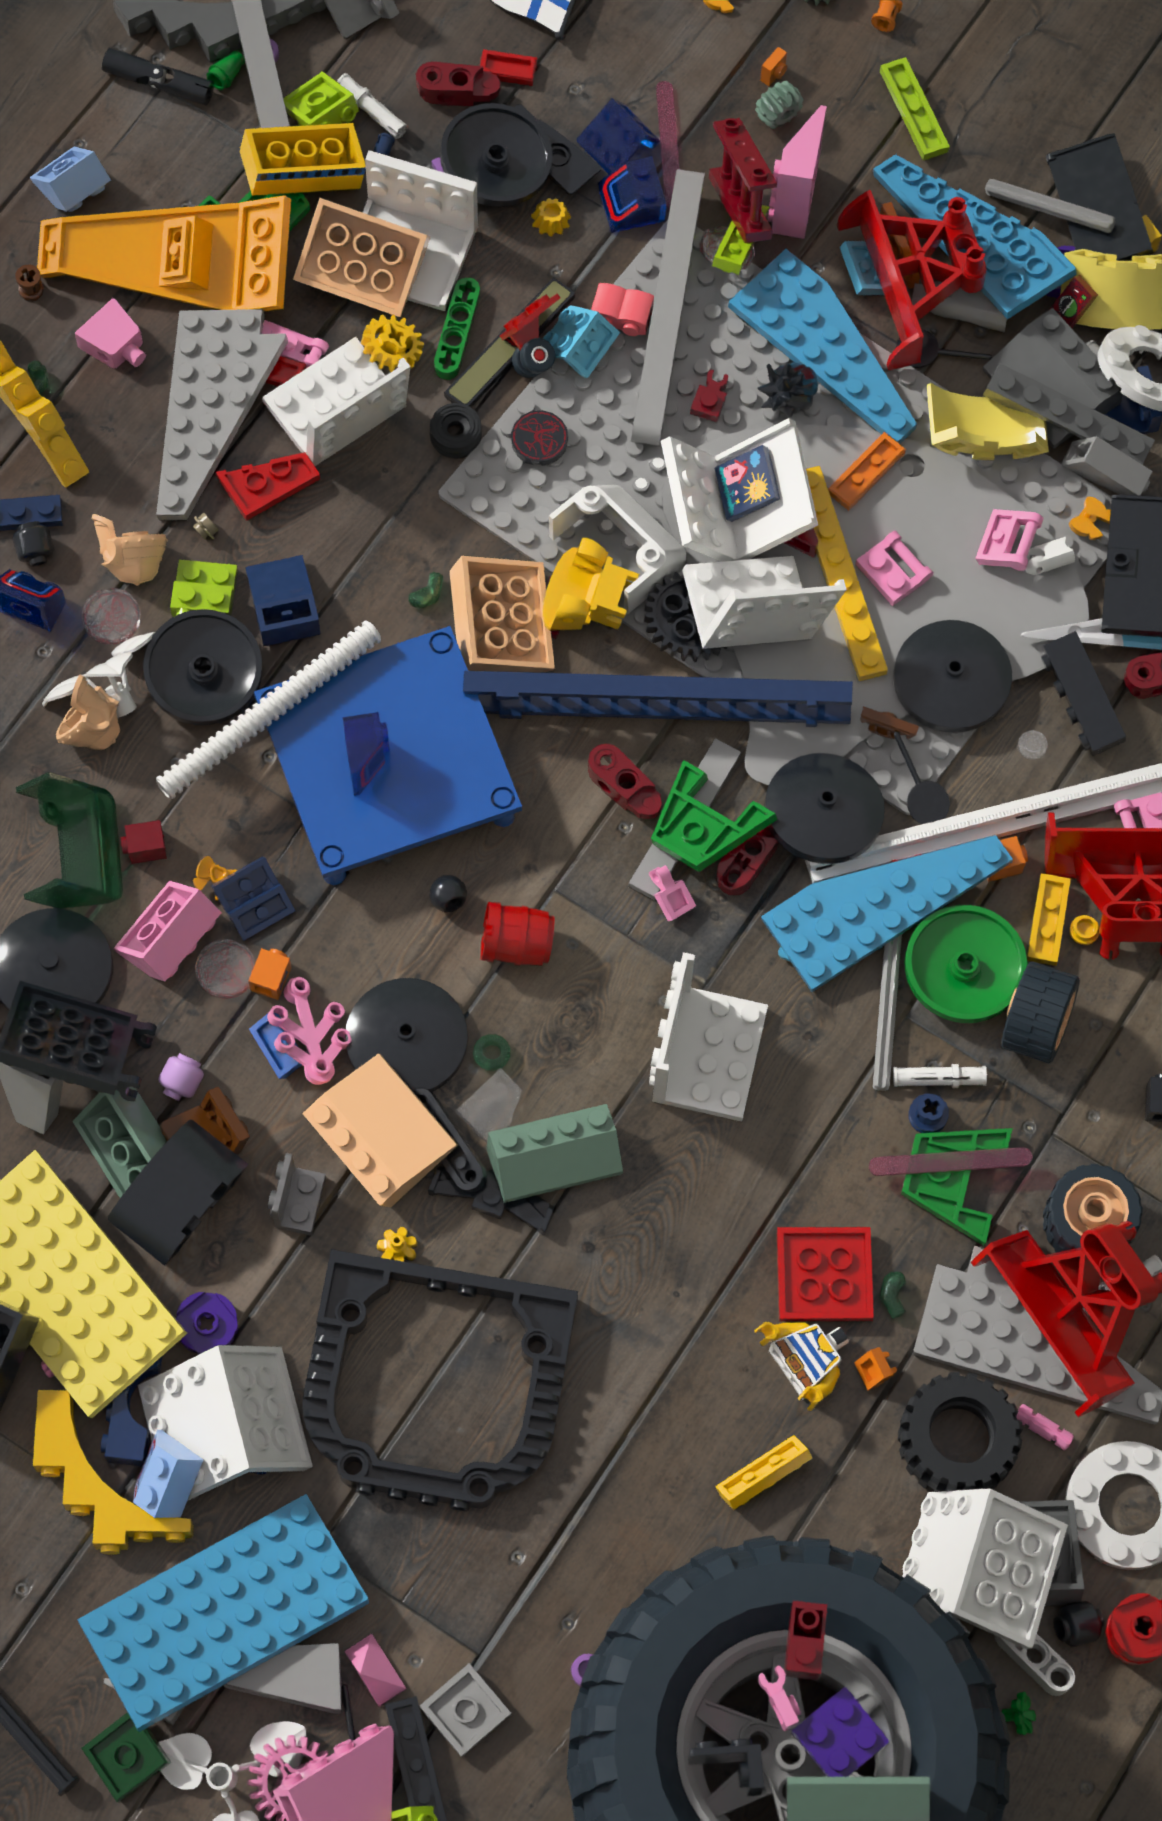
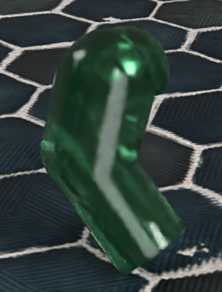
M34 360L28 364L27 371L30 373V378L37 391L41 394L47 389L49 384L48 372L40 361Z
M436 572L430 573L427 586L409 594V604L412 607L424 608L436 603L440 597L444 576Z
M899 1271L888 1273L883 1279L880 1290V1299L892 1319H896L906 1313L898 1298L900 1289L906 1284V1278Z

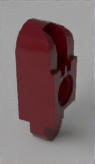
M433 61L422 64L416 72V86L419 95L425 102L431 104H441V106H473L474 102H490L500 93L499 78L492 74V72L483 71V66Z
M1162 652L1139 656L1132 659L1127 665L1124 682L1131 694L1136 698L1146 699L1162 695ZM1142 675H1147L1148 677H1147V678H1142V677H1140V676H1142Z
M601 744L592 749L588 758V773L591 780L624 810L627 811L629 809L639 819H653L657 817L661 812V794L655 789V785L614 745ZM604 757L609 765H602L600 762L601 758ZM623 782H631L634 785V787L630 789H624L620 786V784Z
M768 826L725 854L720 860L716 882L724 893L734 896L744 894L778 849L779 842L774 838ZM751 847L758 849L760 853L758 855H750L745 850ZM733 873L739 875L735 883L730 882L728 878Z

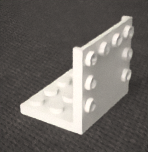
M369 150L365 158L368 200L362 213L431 237L408 300L445 311L478 228L477 182Z
M354 337L263 396L262 402L300 452H305L313 465L316 466L406 407L410 365L404 358L399 360L396 370L385 375L379 369L376 362L371 363L369 361L371 358L370 354L363 353V345H361L357 337Z
M788 418L716 456L710 455L671 436L661 441L682 546L721 562L747 560L818 526L797 426L794 420ZM764 445L769 450L780 500L730 522L726 520L714 468L758 446Z
M794 556L686 564L682 569L703 649L812 639L847 590L844 579L838 580L834 586L802 588Z
M683 952L681 963L676 961L674 963L670 990H668L664 1008L670 1009L668 1019H661L657 1037L663 1038L661 1048H654L649 1080V1085L654 1086L652 1102L742 1122L768 1005L691 988L695 955Z
M218 1345L138 1385L151 1442H153L157 1430H162L203 1459L188 1500L248 1472L305 1471L313 1467L282 1347Z
M992 1489L928 1492L921 1505V1517L918 1527L912 1535L913 1543L909 1556L903 1565L902 1577L908 1574L931 1589L930 1596L945 1613L948 1611L952 1612L960 1620L1025 1649H1032L1068 1525Z

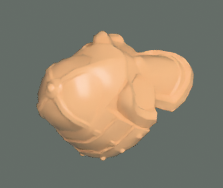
M93 514L91 519L94 521L99 539L100 554L103 555L104 563L102 565L121 582L138 586L141 583L153 580L158 573L159 564L162 561L166 542L168 541L166 535H148V531L123 533L122 537H116L113 522L105 517Z
M79 675L71 697L70 706L72 707L65 715L56 733L58 743L74 747H87L92 750L107 749L116 742V738L120 733L117 718L119 701L110 697L101 686L93 688L88 684L84 676Z

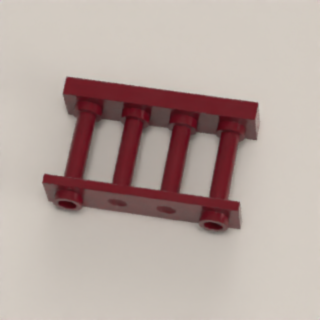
M727 118L722 121L713 122V127L724 145L723 163L721 167L709 169V179L744 243L772 239L773 230L762 212L763 190L777 188V182L740 118Z

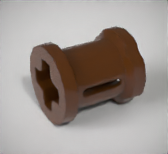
M23 265L18 268L15 273V279L19 285L18 291L20 296L30 301L39 299L44 290L39 269L33 265Z

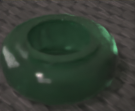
M487 1034L476 1041L473 1048V1056L481 1068L488 1071H496L508 1063L511 1056V1048L502 1036ZM494 1045L501 1050V1054L496 1059H488L483 1055V1050L487 1046Z

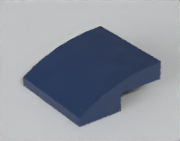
M263 856L211 885L216 897L243 941L296 911L283 886L279 884L266 858Z

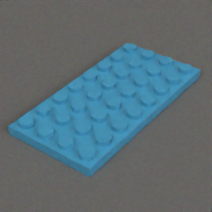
M305 1494L77 1620L137 1731L141 1732L369 1604V1599L309 1497Z

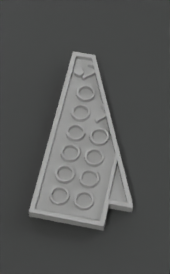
M262 309L179 311L156 512L159 520L188 519L288 343L286 333L262 334L265 317Z
M974 1246L967 1273L936 1265L912 1355L1084 1404L1088 1400L992 1260L973 1267L971 1261L982 1251L980 1247ZM1117 1355L1118 1360L1135 1384L1109 1402L1098 1407V1409L1157 1425L1162 1409V1390Z

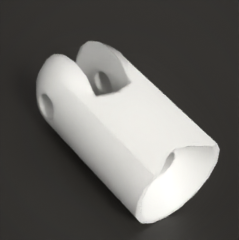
M1066 537L1030 548L1027 556L1029 562L1025 569L1026 572L1038 575L1074 563V550L1066 545Z

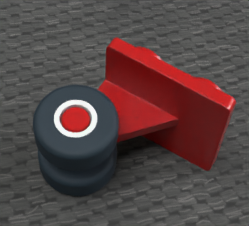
M558 293L550 298L545 294L539 300H535L526 307L524 312L515 316L504 325L506 331L500 337L502 340L510 337L518 347L513 353L512 363L515 371L523 377L533 378L549 370L555 362L553 346L547 340L539 338V315L561 298Z

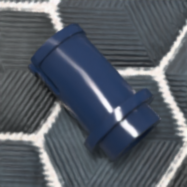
M387 133L379 134L373 152L389 156L395 144V138Z

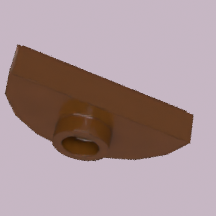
M863 706L860 721L869 724V731L890 739H895L893 734L896 731L900 735H906V739L917 735L919 726L898 719L893 713L878 712Z

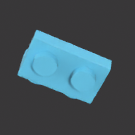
M845 241L839 248L856 294L884 295L866 242Z

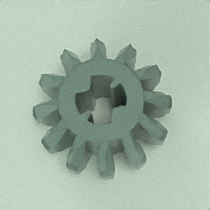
M788 81L778 82L772 88H768V91L761 94L762 98L757 100L755 111L763 123L774 129L782 127L786 122H790L793 117L797 116V112L802 109L804 99L799 90Z

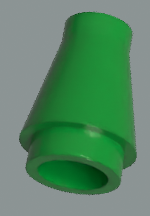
M233 51L230 55L209 67L207 79L214 82V88L223 90L231 86L240 68L245 64L244 56L238 51Z

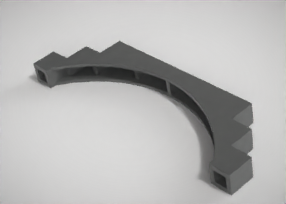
M113 0L115 13L130 37L137 33H143L155 25L170 50L177 46H183L195 38L209 62L223 59L231 52L242 47L232 2L199 3L179 0ZM261 0L269 35H273L279 29L289 24L298 23L302 18L314 12H320L327 7L324 0Z

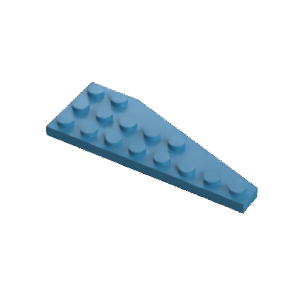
M896 154L873 168V176L912 218L943 221V216L948 211V203L952 198L961 197L966 201L967 208L965 212L970 220L978 245L983 248V253H985L986 276L984 286L980 291L1007 319L1076 275V267L1041 231L1035 228L1031 230L1021 225L1020 220L1013 216L1010 218L996 211V207L962 189L958 191L947 185V181L939 177L935 179L923 173L922 168ZM942 240L939 247L948 255ZM960 249V250H959L960 252H963V253H966V252H967L966 249Z
M785 249L728 302L729 309L793 362L802 363L812 368L818 377L817 381L880 434L885 432L901 444L916 429L917 422L828 282L790 251Z
M994 835L810 884L762 915L761 919L810 991L813 992L917 925L932 913L940 910L1012 863L1013 858L998 837Z

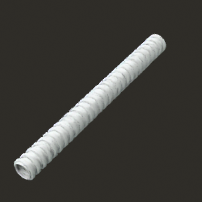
M366 620L362 622V627L357 626L354 628L355 632L347 634V638L342 637L340 643H334L333 649H326V654L321 653L318 655V660L313 659L311 665L307 664L304 666L303 671H297L296 677L294 675L289 677V682L284 681L282 687L277 686L274 689V693L269 692L267 694L268 698H261L260 704H253L252 710L248 708L245 710V715L240 714L237 721L232 720L230 726H224L223 732H216L215 738L211 736L208 738V743L203 742L200 749L196 747L193 750V754L188 753L186 755L187 759H180L178 761L179 765H172L171 771H164L163 777L160 775L156 777V782L161 791L168 798H175L176 792L181 793L184 786L186 788L191 786L190 782H196L199 775L202 777L205 775L206 770H212L213 764H220L221 758L223 760L228 758L227 754H233L235 748L239 749L242 747L243 742L248 743L250 741L249 737L254 738L257 736V731L262 732L265 730V725L270 726L272 720L277 721L280 714L285 715L287 713L286 709L291 710L294 708V703L299 704L301 698L306 699L309 692L314 693L316 691L315 687H322L323 681L328 682L330 681V676L335 677L338 674V670L343 671L345 669L344 665H351L352 659H359V654L364 655L367 653V648L372 649L374 643H380L381 636L372 623Z

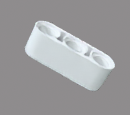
M1036 1634L1033 1648L1039 1650L1042 1654V1662L1037 1664L1032 1663L1027 1658L1028 1649L994 1635L997 1644L1050 1695H1063L1074 1684V1670L1038 1634ZM1055 1671L1061 1672L1066 1678V1685L1063 1687L1054 1685L1050 1678L1051 1673Z

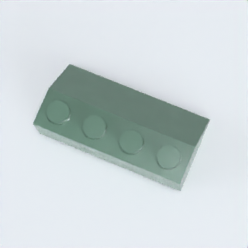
M129 1087L130 1089L137 1091L136 1088H134V1087ZM117 1090L114 1095L99 1092L72 1121L119 1198L122 1197L139 1173L167 1142L160 1131L159 1124L139 1093H137L136 1100L131 1102L123 1099Z
M607 1104L488 1132L486 1150L504 1203L623 1174L617 1131Z
M787 1777V1821H929L930 1777Z

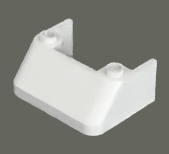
M613 484L586 486L549 515V537L554 541L585 514H597L600 511L640 548L636 554V563L644 572L642 576L624 590V609L629 614L648 598L650 592L654 593L653 590L656 583L662 585L665 576L671 579L674 576V572H680L686 564V550L622 487Z

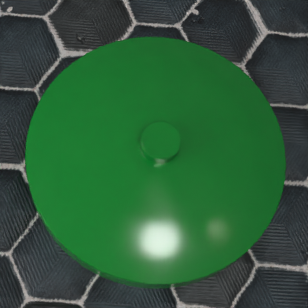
M973 905L946 907L926 917L913 932L905 954L906 978L910 989L918 1001L935 1015L958 1023H978L992 1019L1004 1012L1009 1007L1013 993L1018 988L1027 967V956L1023 942L1013 926L995 912Z

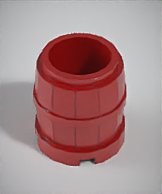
M488 902L483 923L484 933L481 938L480 960L492 963L494 960L512 963L515 966H542L543 963L548 964L554 936V915H549L547 911L528 908V906L521 905V907L501 905V902Z
M1147 1593L1133 1594L1122 1600L1114 1608L1107 1619L1105 1639L1110 1652L1118 1660L1129 1665H1142L1152 1663L1162 1656V1599L1159 1600ZM1138 1618L1149 1624V1635H1143L1142 1632L1135 1630V1626L1138 1625Z

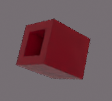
M160 820L125 825L126 836L120 837L123 855L129 854L131 864L167 859Z

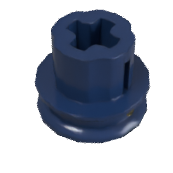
M926 1093L913 1100L909 1109L908 1119L911 1126L917 1132H940L948 1121L949 1109L941 1097ZM930 1107L934 1109L935 1115H932L931 1112L925 1114V1108Z

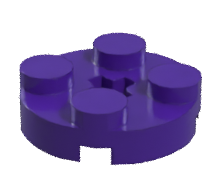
M197 1292L192 1294L180 1304L176 1313V1320L187 1332L180 1340L181 1344L187 1350L198 1355L218 1345L229 1346L239 1329L234 1306L225 1296L218 1293ZM203 1316L206 1319L211 1317L215 1319L212 1323L213 1328L209 1331L207 1329H199L201 1326L200 1318Z

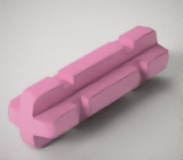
M1025 1404L1019 1407V1412L1016 1416L1017 1420L1022 1421V1425L1027 1424L1030 1430L1048 1441H1055L1054 1445L1062 1450H1066L1070 1446L1074 1438L1072 1433L1065 1429H1058L1059 1425L1039 1413L1037 1415L1034 1414L1033 1409Z

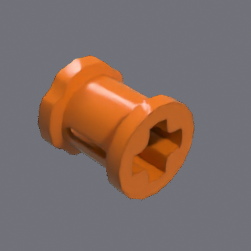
M879 0V9L871 19L872 25L883 32L892 31L896 25V15L901 12L902 1Z

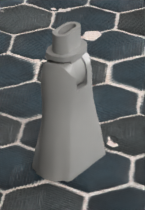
M941 281L934 282L936 287L942 283ZM915 283L912 297V304L914 305L926 296L922 284ZM960 287L930 311L940 317L966 321L984 328L1005 332L1007 318L981 291L967 293Z

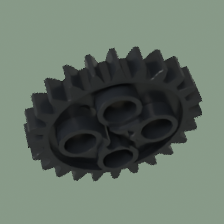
M674 572L673 581L665 576L662 585L656 583L653 590L655 593H649L647 599L649 602L644 607V611L647 612L644 616V622L650 623L647 626L646 632L655 633L652 643L661 641V652L670 648V657L673 658L678 652L681 653L682 661L686 660L687 655H691L693 661L697 662L700 654L707 661L710 657V651L718 656L721 647L702 648L684 577L681 578L678 572ZM673 604L679 609L670 610L666 605ZM677 630H685L689 635L682 636Z

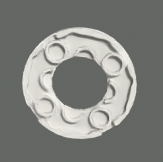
M1142 325L1122 327L1111 331L1106 335L1098 350V363L1108 381L1114 379L1115 383L1122 388L1121 393L1145 407L1162 411V384L1153 382L1138 373L1131 365L1129 356L1134 351H1139L1140 354L1143 351H1148L1155 354L1157 359L1160 360L1162 357V334L1149 330Z
M1133 1441L1114 1442L1094 1450L1080 1462L1073 1472L1065 1495V1500H1074L1079 1545L1081 1544L1099 1562L1118 1569L1140 1570L1161 1563L1162 1451L1150 1445ZM1124 1474L1140 1476L1157 1491L1161 1503L1160 1516L1154 1527L1146 1533L1134 1536L1120 1534L1110 1528L1102 1518L1098 1505L1100 1492L1105 1483L1115 1476Z

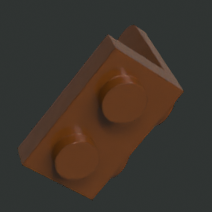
M219 1086L208 1090L199 1106L171 1117L160 1125V1131L168 1141L187 1121L193 1120L236 1155L241 1153L250 1137L246 1124L239 1120L233 1110L230 1099L222 1093Z

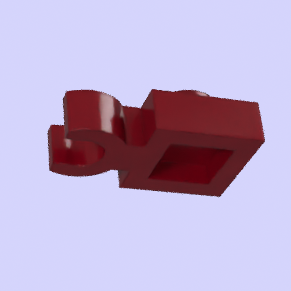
M710 370L707 373V387L699 385L690 414L718 422L727 393L722 391L728 385V375L725 374L722 381L716 382L713 380L714 370Z

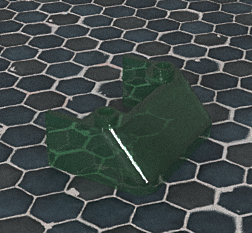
M47 772L16 787V793L38 799L39 813L42 819L48 824L58 827L62 879H53L47 884L25 893L24 900L64 909L109 904L120 899L123 894L116 804L112 794L104 788L52 772Z

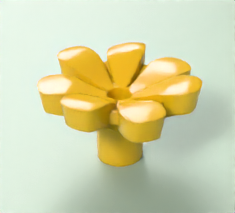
M400 1227L397 1233L390 1229L386 1230L383 1234L386 1240H379L376 1246L377 1250L384 1251L381 1258L405 1262V1257L408 1260L415 1259L416 1252L412 1248L416 1247L418 1242L413 1236L407 1237V1229Z

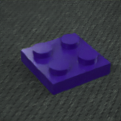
M846 1687L841 1689L791 1731L827 1777H849L890 1742Z

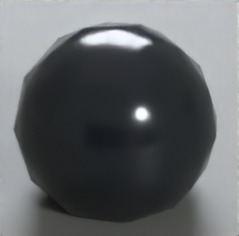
M442 875L431 885L429 896L431 903L439 911L444 913L454 912L465 903L467 890L465 884L458 877Z

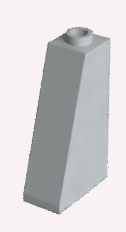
M339 1643L292 1646L223 1686L224 1688L308 1708L342 1714Z

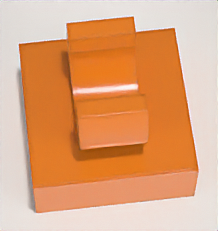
M880 1347L871 1349L854 1362L867 1390L877 1388L897 1371L896 1367L890 1368L886 1360L890 1356L889 1352H882Z

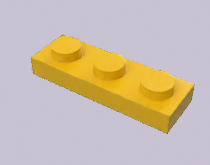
M1041 873L1027 961L1053 966L1057 965L1071 879Z
M793 1435L715 1487L720 1497L735 1510L739 1506L746 1504L763 1490L772 1487L777 1481L792 1471L799 1469L803 1464L811 1460L812 1456L808 1448Z

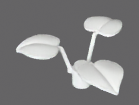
M155 632L135 636L124 641L112 651V658L105 663L93 667L86 674L82 675L93 688L97 686L88 679L89 677H108L111 685L105 691L110 697L119 701L117 718L125 716L137 708L129 692L131 688L128 684L125 666L133 657L132 652L147 644ZM78 676L69 678L54 687L42 702L43 707L49 701L72 694ZM114 677H121L122 683L116 682Z
M276 1722L266 1725L253 1736L250 1742V1749L254 1755L261 1754L266 1758L267 1753L263 1748L265 1744L271 1745L276 1750L275 1738H282L286 1746L288 1735H294L297 1746L301 1736L306 1737V1728L294 1722ZM184 1733L158 1742L172 1762L161 1772L173 1786L183 1790L195 1789L201 1784L204 1773L206 1774L208 1785L221 1792L222 1797L230 1808L231 1814H220L213 1821H260L258 1816L249 1810L237 1814V1808L229 1795V1791L237 1784V1773L249 1769L250 1766L258 1767L261 1765L260 1762L255 1760L240 1765L236 1764L233 1767L224 1763H215L206 1768L211 1762L212 1751L208 1742L203 1737L194 1733ZM289 1753L281 1758L292 1768H295L301 1764L304 1755ZM273 1764L269 1771V1775L278 1777L277 1772L274 1769L275 1766Z

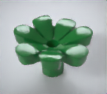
M1026 1691L1017 1694V1699L1011 1702V1708L1002 1709L1001 1711L1005 1716L1006 1722H1015L1016 1731L1019 1735L1032 1734L1033 1726L1030 1721H1036L1035 1711L1029 1710L1031 1700L1027 1696Z

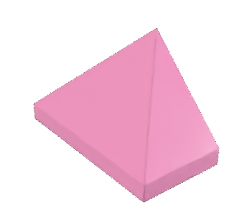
M372 1634L344 1651L379 1707L406 1690L405 1685Z

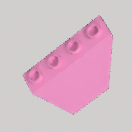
M377 1724L369 1725L359 1731V1738L354 1741L351 1739L336 1745L333 1748L335 1752L330 1756L326 1757V1755L310 1761L308 1763L309 1769L302 1773L300 1771L294 1772L283 1778V1785L273 1790V1793L286 1821H391L394 1731L392 1727H378Z

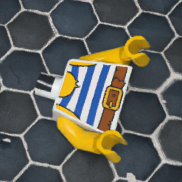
M765 1322L754 1330L755 1333L762 1332L766 1338L760 1341L762 1346L774 1341L770 1344L769 1352L799 1394L798 1400L806 1398L811 1402L807 1408L809 1411H812L818 1402L833 1392L840 1376L839 1366L841 1358L837 1350L849 1343L846 1334L840 1327L825 1335L817 1324L810 1326L805 1322L773 1325L770 1322Z

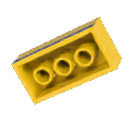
M353 123L245 129L240 154L252 195L360 189L366 166Z

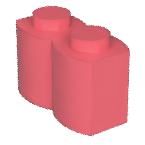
M599 283L591 310L599 312L616 329L622 330L626 335H646L653 311L654 295L640 290H626L613 284Z

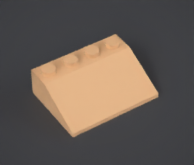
M319 198L293 280L401 317L431 237Z
M461 556L450 570L456 641L468 671L533 673L553 671L555 665L551 631L545 627L542 618L543 601L546 593L543 562Z
M377 1054L334 1085L302 1113L375 1201L384 1207H392L458 1146L381 1054Z

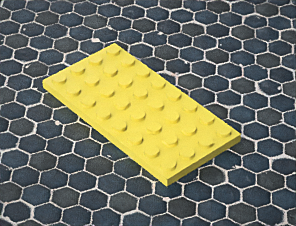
M34 1150L0 1180V1300L40 1318L29 1344L85 1414L93 1418L180 1341L187 1332L38 1151Z

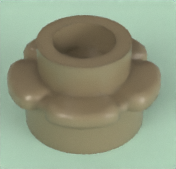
M205 513L198 518L195 516L194 519L197 523L193 527L204 539L208 536L214 539L213 535L219 531L218 527Z

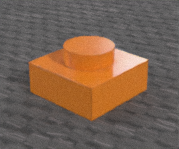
M777 47L763 63L761 82L770 86L775 79L779 80L782 78L787 70L786 51Z

